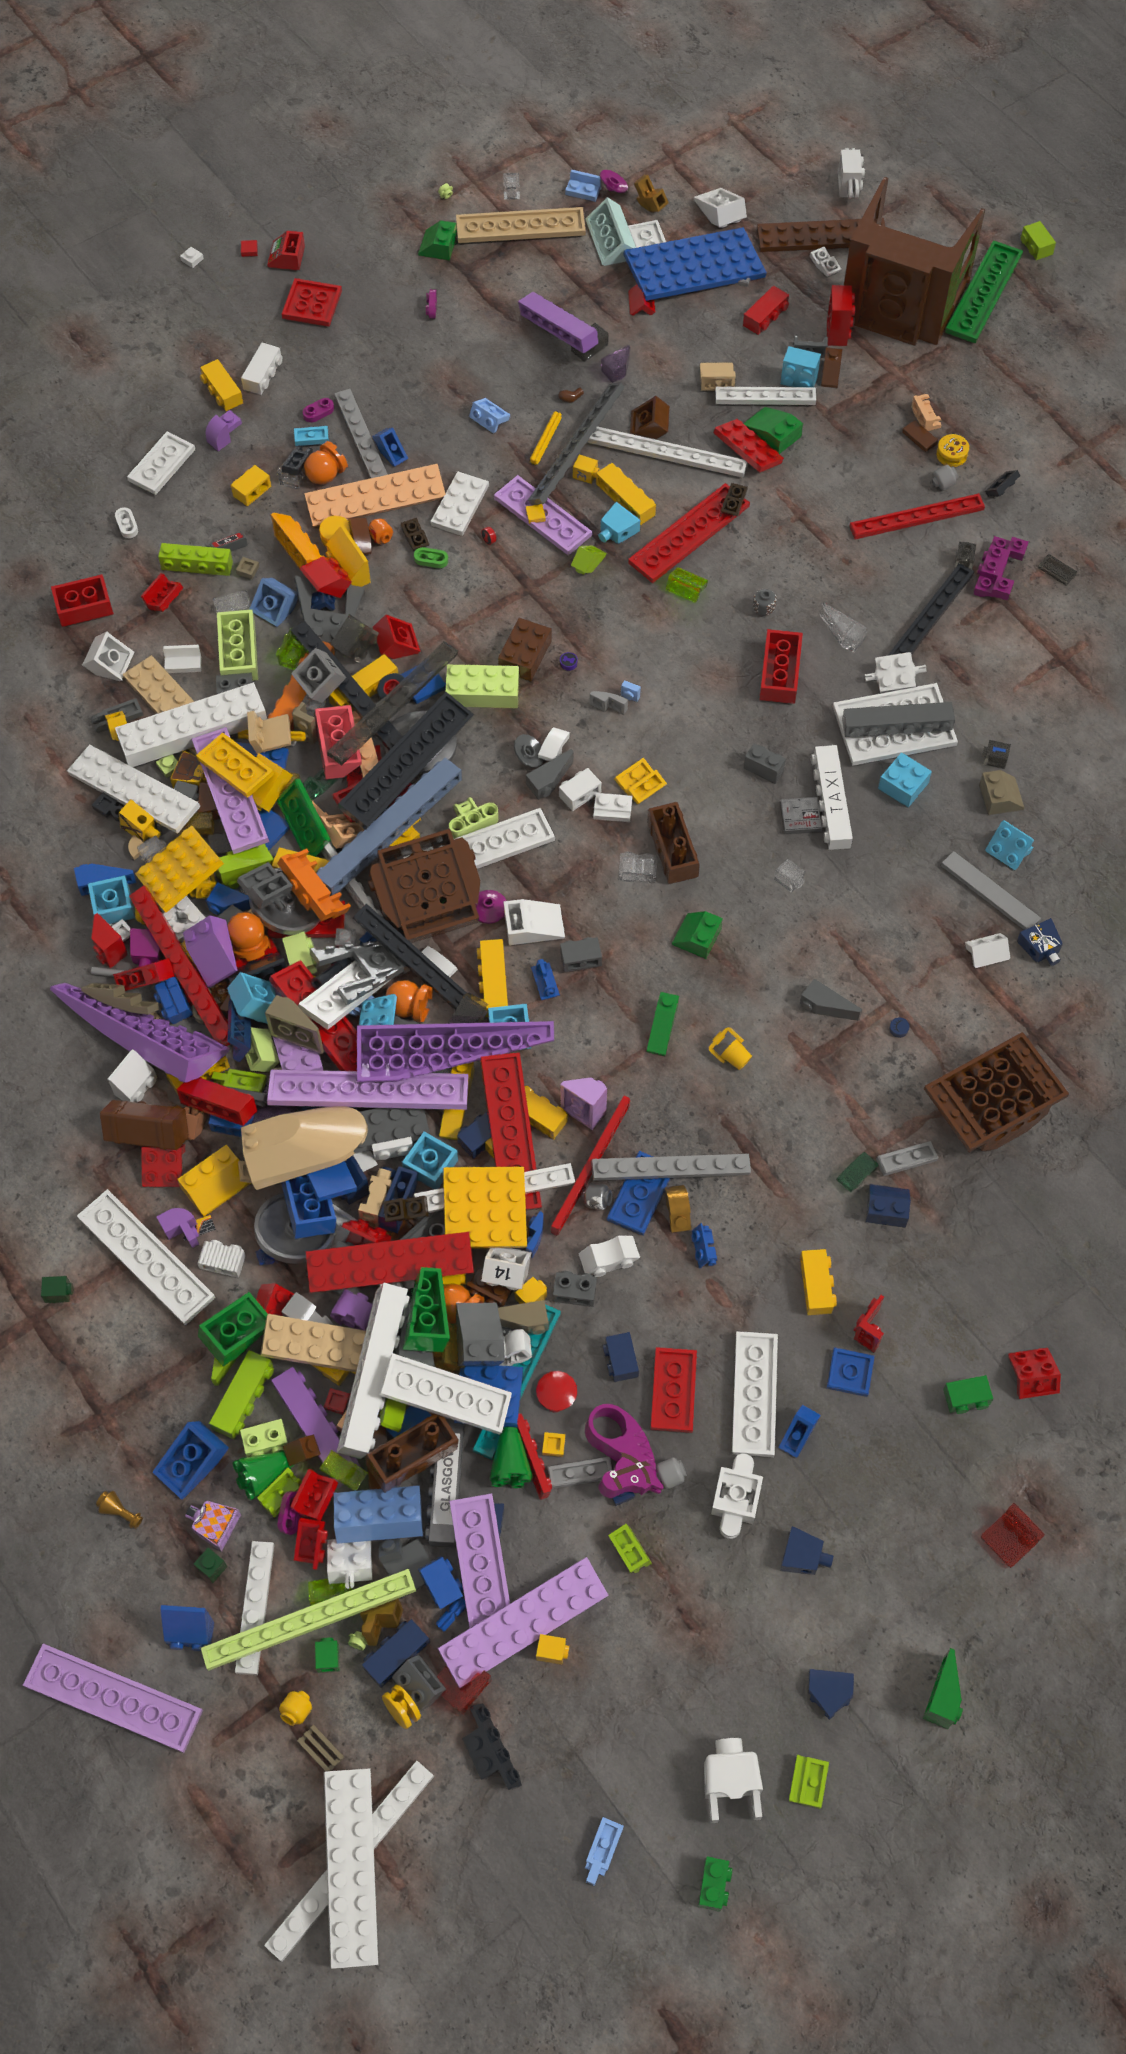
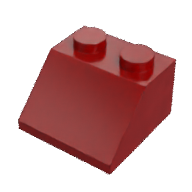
M322 556L300 567L302 573L316 590L341 598L352 583L348 573L340 568L339 562L332 557Z
M385 615L373 626L381 655L385 654L389 658L397 659L421 652L411 623Z
M96 913L94 915L91 937L94 944L92 948L97 954V960L102 965L106 964L111 969L125 958L128 953L122 937Z

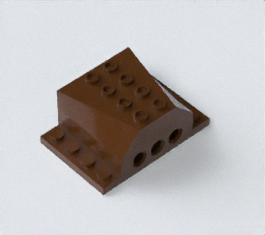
M1023 1032L924 1087L927 1095L968 1152L978 1147L982 1151L996 1150L1021 1136L1048 1114L1051 1106L1067 1098L1069 1095L1068 1091Z

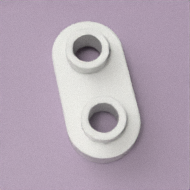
M129 508L118 509L115 512V518L122 536L125 538L135 537L138 534V527L132 511Z

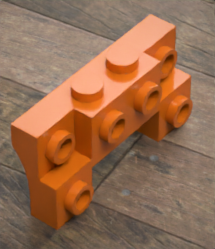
M307 849L280 857L277 864L288 877V880L293 885L291 890L307 911L312 909L321 922L330 917L334 919L348 912L351 905L349 903L346 905L341 903L339 899L342 894L340 892L330 896L331 892L314 871L317 865L316 860L310 862L306 857L309 852Z

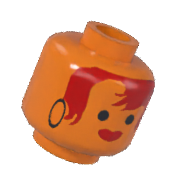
M381 518L370 522L368 528L373 541L379 545L389 542L393 536L392 527Z

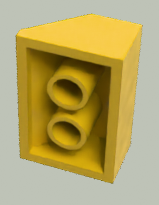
M341 525L326 544V557H332L339 562L340 568L348 573V577L352 581L350 585L362 587L371 583L368 560L344 525Z
M227 1144L177 1179L182 1191L203 1217L251 1184L240 1181L239 1159Z

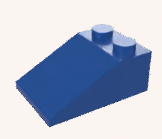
M201 1421L188 1422L153 1470V1473L180 1499H184L219 1463L229 1447Z
M161 1605L164 1642L170 1646V1649L183 1650V1647H192L191 1650L201 1651L202 1647L212 1644L214 1621L206 1608Z

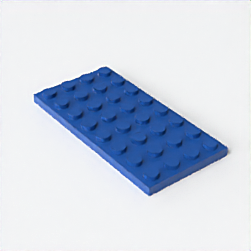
M744 227L624 250V257L638 287L644 293L646 301L735 284L739 280H746L747 278H750V280L765 278L767 273Z

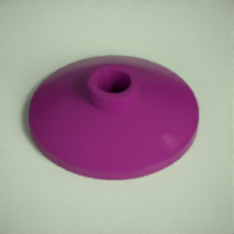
M611 170L601 171L600 178L609 191L625 193L628 190L626 181L620 175Z
M494 890L479 892L476 908L479 922L491 924L500 921L504 917V901L507 900L501 893Z

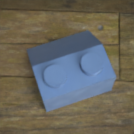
M262 578L249 610H253V613L278 627L294 610L298 600L297 592L274 578Z

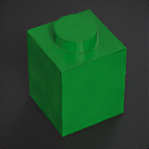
M321 1638L320 1642H315L316 1670L318 1673L340 1671L339 1644L334 1638Z

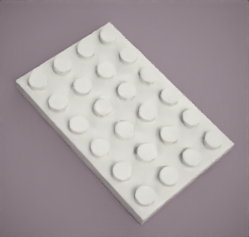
M937 683L834 702L833 709L852 766L895 758L901 752L905 755L957 746L958 741L954 730L858 737L844 736L842 723L844 709L943 702Z

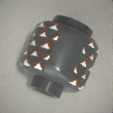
M761 589L754 595L753 608L760 615L771 614L776 607V595L769 589Z

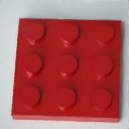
M294 278L282 311V319L330 327L342 293V286Z

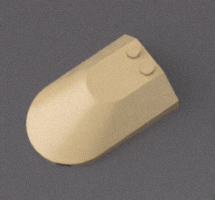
M332 1106L282 1114L241 1127L243 1155L253 1186L256 1190L337 1165L355 1154L354 1150L359 1144L363 1145L366 1139L368 1128L363 1115L351 1107Z

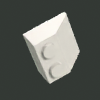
M106 631L95 637L82 665L97 676L121 681L134 651Z
M132 1049L110 1075L108 1081L116 1097L123 1101L137 1103L143 1099L147 1089L155 1084L157 1076L155 1070Z

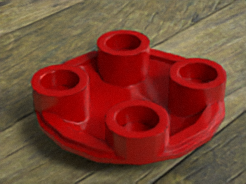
M552 1371L543 1375L538 1381L536 1387L537 1398L546 1409L558 1413L573 1404L577 1397V1385L574 1379L567 1373Z

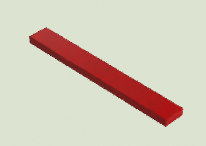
M978 493L850 522L849 527L856 540L983 511L985 505Z
M624 1095L551 1225L552 1234L557 1236L561 1232L582 1190L592 1175V1159H601L629 1109V1097Z

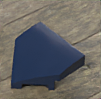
M810 1669L808 1692L811 1695L810 1701L812 1703L815 1702L830 1720L837 1711L850 1704L854 1691V1673Z

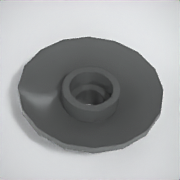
M522 734L518 736L514 741V751L517 758L530 768H536L543 763L544 759L538 758V753L542 747L541 744L530 735Z

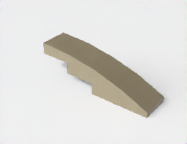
M91 983L81 988L83 993L97 1001L128 1012L149 1015L159 1010L158 1002L142 1001L141 993L125 992L124 985Z

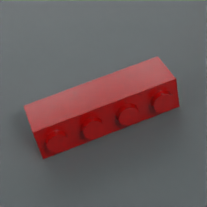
M201 1077L190 1082H183L176 1089L181 1104L244 1126L257 1112L254 1097L250 1094L236 1091L233 1088L213 1083Z

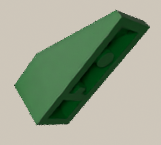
M660 992L646 1052L666 1056L679 1004L678 995Z

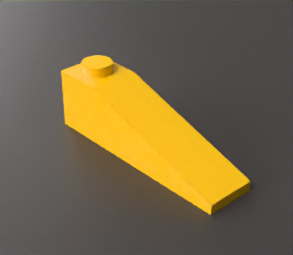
M474 1062L452 1067L451 1074H468L467 1102L475 1071ZM444 1109L439 1137L458 1140L457 1135L462 1128L466 1110Z

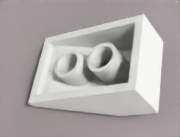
M723 188L694 197V201L709 221L719 228L726 227L729 223L740 222L741 219L747 217L745 199Z

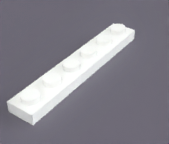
M716 387L715 399L716 404L816 405V387Z
M252 1541L240 1633L265 1623L274 1553V1543ZM261 1651L236 1660L235 1673L258 1676Z

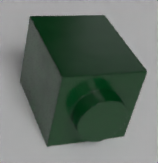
M67 1276L42 1277L41 1297L45 1303L70 1302V1295H73V1283H70Z
M209 1547L194 1563L196 1569L212 1583L227 1568L225 1561Z

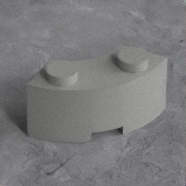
M297 1292L281 1311L284 1317L334 1325L326 1315L321 1317L315 1311L316 1306Z

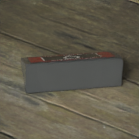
M241 531L209 543L210 547L230 549L231 552L248 545L247 539Z

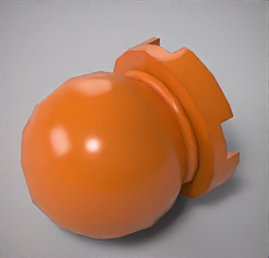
M326 441L320 445V451L309 454L305 461V475L314 484L325 485L332 482L337 473H343L348 467L345 456L343 454L339 455L335 450L337 446L332 442Z
M249 912L238 913L230 919L227 927L231 944L233 945L234 957L237 960L246 958L247 961H252L264 956V951L267 948L270 949V941L264 934V925L261 919Z
M404 980L393 983L387 989L385 996L391 994L397 996L396 1016L400 1018L413 1016V1021L420 1023L426 1020L430 1010L426 1008L428 999L432 1000L433 996L432 987L423 984L419 989L415 983Z
M454 1283L443 1285L448 1324L456 1323V1303H484L485 1301L484 1297L479 1294L471 1297L469 1291L462 1285Z

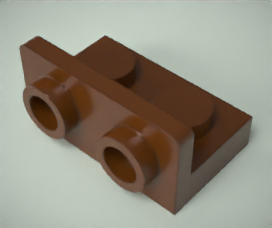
M478 1268L471 1281H468L466 1284V1289L469 1291L470 1296L479 1294L484 1297L485 1303H497L498 1308L504 1307L513 1290L502 1285L491 1286L481 1281L483 1270Z

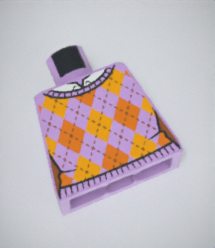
M205 1501L201 1510L191 1505L185 1515L186 1518L194 1521L192 1525L193 1532L221 1552L241 1516L236 1508L210 1501Z

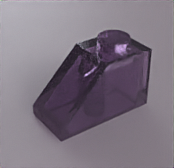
M627 345L601 359V371L612 383L626 376L630 360V346Z

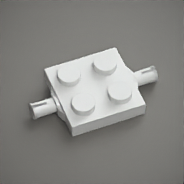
M911 652L875 658V673L865 674V681L876 680L879 685L880 694L916 687V674L926 672V665L915 666L912 662Z

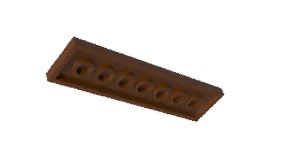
M884 218L881 221L882 226H885ZM861 219L757 224L760 252L817 250L822 247L826 249L849 248L850 239Z

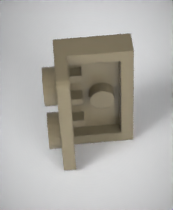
M301 702L292 712L294 730L305 732L306 739L304 742L314 744L317 741L315 718L307 714L306 703Z

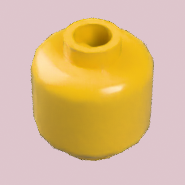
M304 1691L289 1692L279 1707L280 1718L291 1726L302 1724L312 1710L309 1695Z

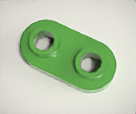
M421 547L415 550L414 561L421 566L444 568L448 564V554L443 550Z

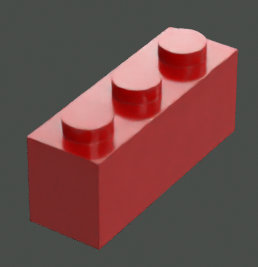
M773 285L744 313L743 326L757 335L763 330L765 331L772 321H775L783 311L787 310L789 294Z

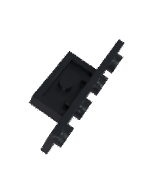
M483 1703L471 1706L470 1710L479 1728L462 1738L481 1780L487 1779L499 1771L508 1790L519 1788L522 1786L520 1775L512 1765L510 1754L503 1746L500 1733L490 1718L489 1710Z

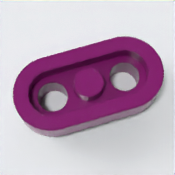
M430 289L429 293H426V302L429 303V305H426V315H429L430 319H436L437 290Z
M322 398L306 406L303 409L304 420L313 423L330 415L334 411L333 401L329 398Z
M288 1491L282 1497L277 1525L279 1531L283 1534L293 1535L298 1530V1522L301 1516L291 1509V1504L297 1491Z

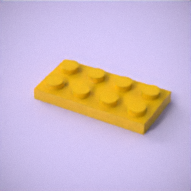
M223 732L196 755L198 761L247 798L274 775L271 768Z

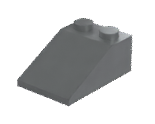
M456 1303L458 1366H499L505 1361L504 1338L497 1303Z

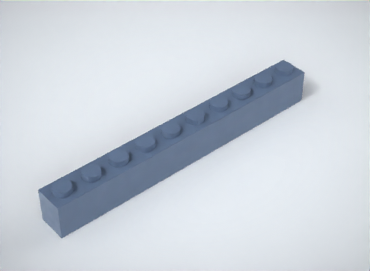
M447 758L438 761L432 770L423 774L415 785H411L403 796H399L391 807L386 808L382 815L367 830L359 832L356 838L351 843H347L340 853L332 856L324 867H320L316 874L331 892L330 896L343 889L377 858L378 850L388 848L462 780L461 769Z

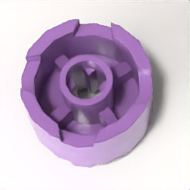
M344 1289L334 1305L330 1317L340 1326L345 1324L350 1328L366 1331L373 1304L367 1302L369 1298L364 1294L357 1293L355 1295L351 1291Z

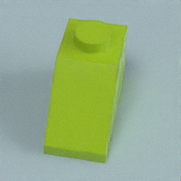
M593 545L579 546L571 566L575 567V571L580 574L592 573L607 553Z

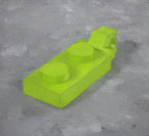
M229 1069L225 1073L213 1072L211 1078L214 1083L225 1087L263 1093L267 1081L266 1075Z

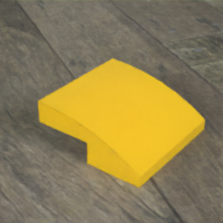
M644 758L614 779L628 796H632V800L637 804H640L667 785L659 772L653 770Z

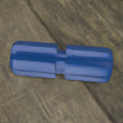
M462 1597L457 1599L449 1607V1611H446L436 1622L437 1627L443 1632L455 1621V1617H458L465 1610L466 1604Z

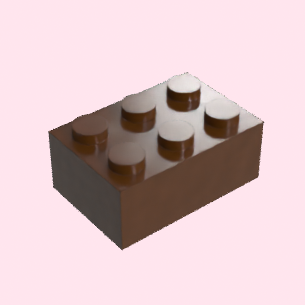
M518 618L498 657V666H519V678L532 681L552 642V628Z

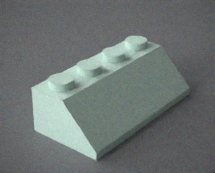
M607 197L585 218L599 258L604 266L626 262L624 250L636 248L620 205Z

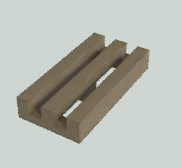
M314 1725L297 1740L325 1772L332 1771L344 1759V1756ZM313 1733L338 1757L336 1760L311 1736ZM307 1739L331 1763L329 1767L305 1743Z

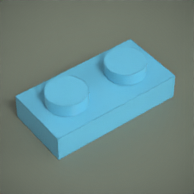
M328 426L294 428L295 446L323 444L329 441Z

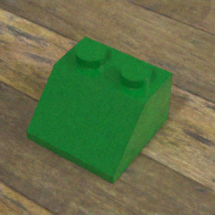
M440 220L425 231L418 256L450 261L457 239L456 223Z
M706 911L687 913L672 945L707 959L722 929L723 918Z

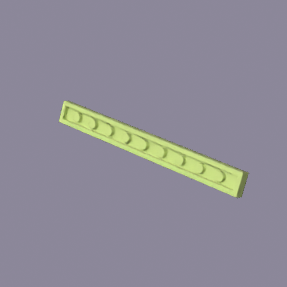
M410 1570L401 1571L202 1647L201 1651L208 1671L416 1592Z

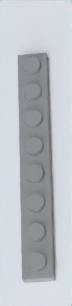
M351 389L334 393L369 478L388 475Z
M749 1154L592 1159L591 1161L593 1181L751 1174Z

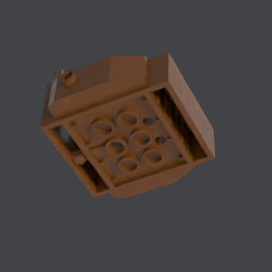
M446 829L377 851L378 863L371 866V880L368 881L371 892L375 891L384 918L398 932L402 931L403 936L409 942L415 943L478 923L479 915L476 908L481 880L474 862L476 860L474 851L470 849L468 842L463 837L454 840L451 830ZM432 847V850H429V851H423V850H422V849H426V848ZM412 853L406 858L400 860L397 859V857ZM427 874L429 878L427 880L422 879V875ZM440 898H445L447 902L442 904L439 900ZM423 903H426L429 907L427 909H423L421 905Z

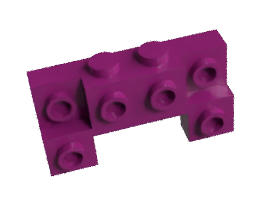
M994 536L989 550L983 554L982 561H984V564L979 565L977 574H980L973 595L996 597L1008 601L1014 581L1002 577L1009 557L1020 561L1023 560L1029 541L1012 537L1011 541Z

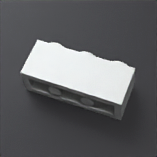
M261 343L241 377L243 390L262 395L263 391L267 389L271 377H274L278 365L282 363L283 357L279 347Z

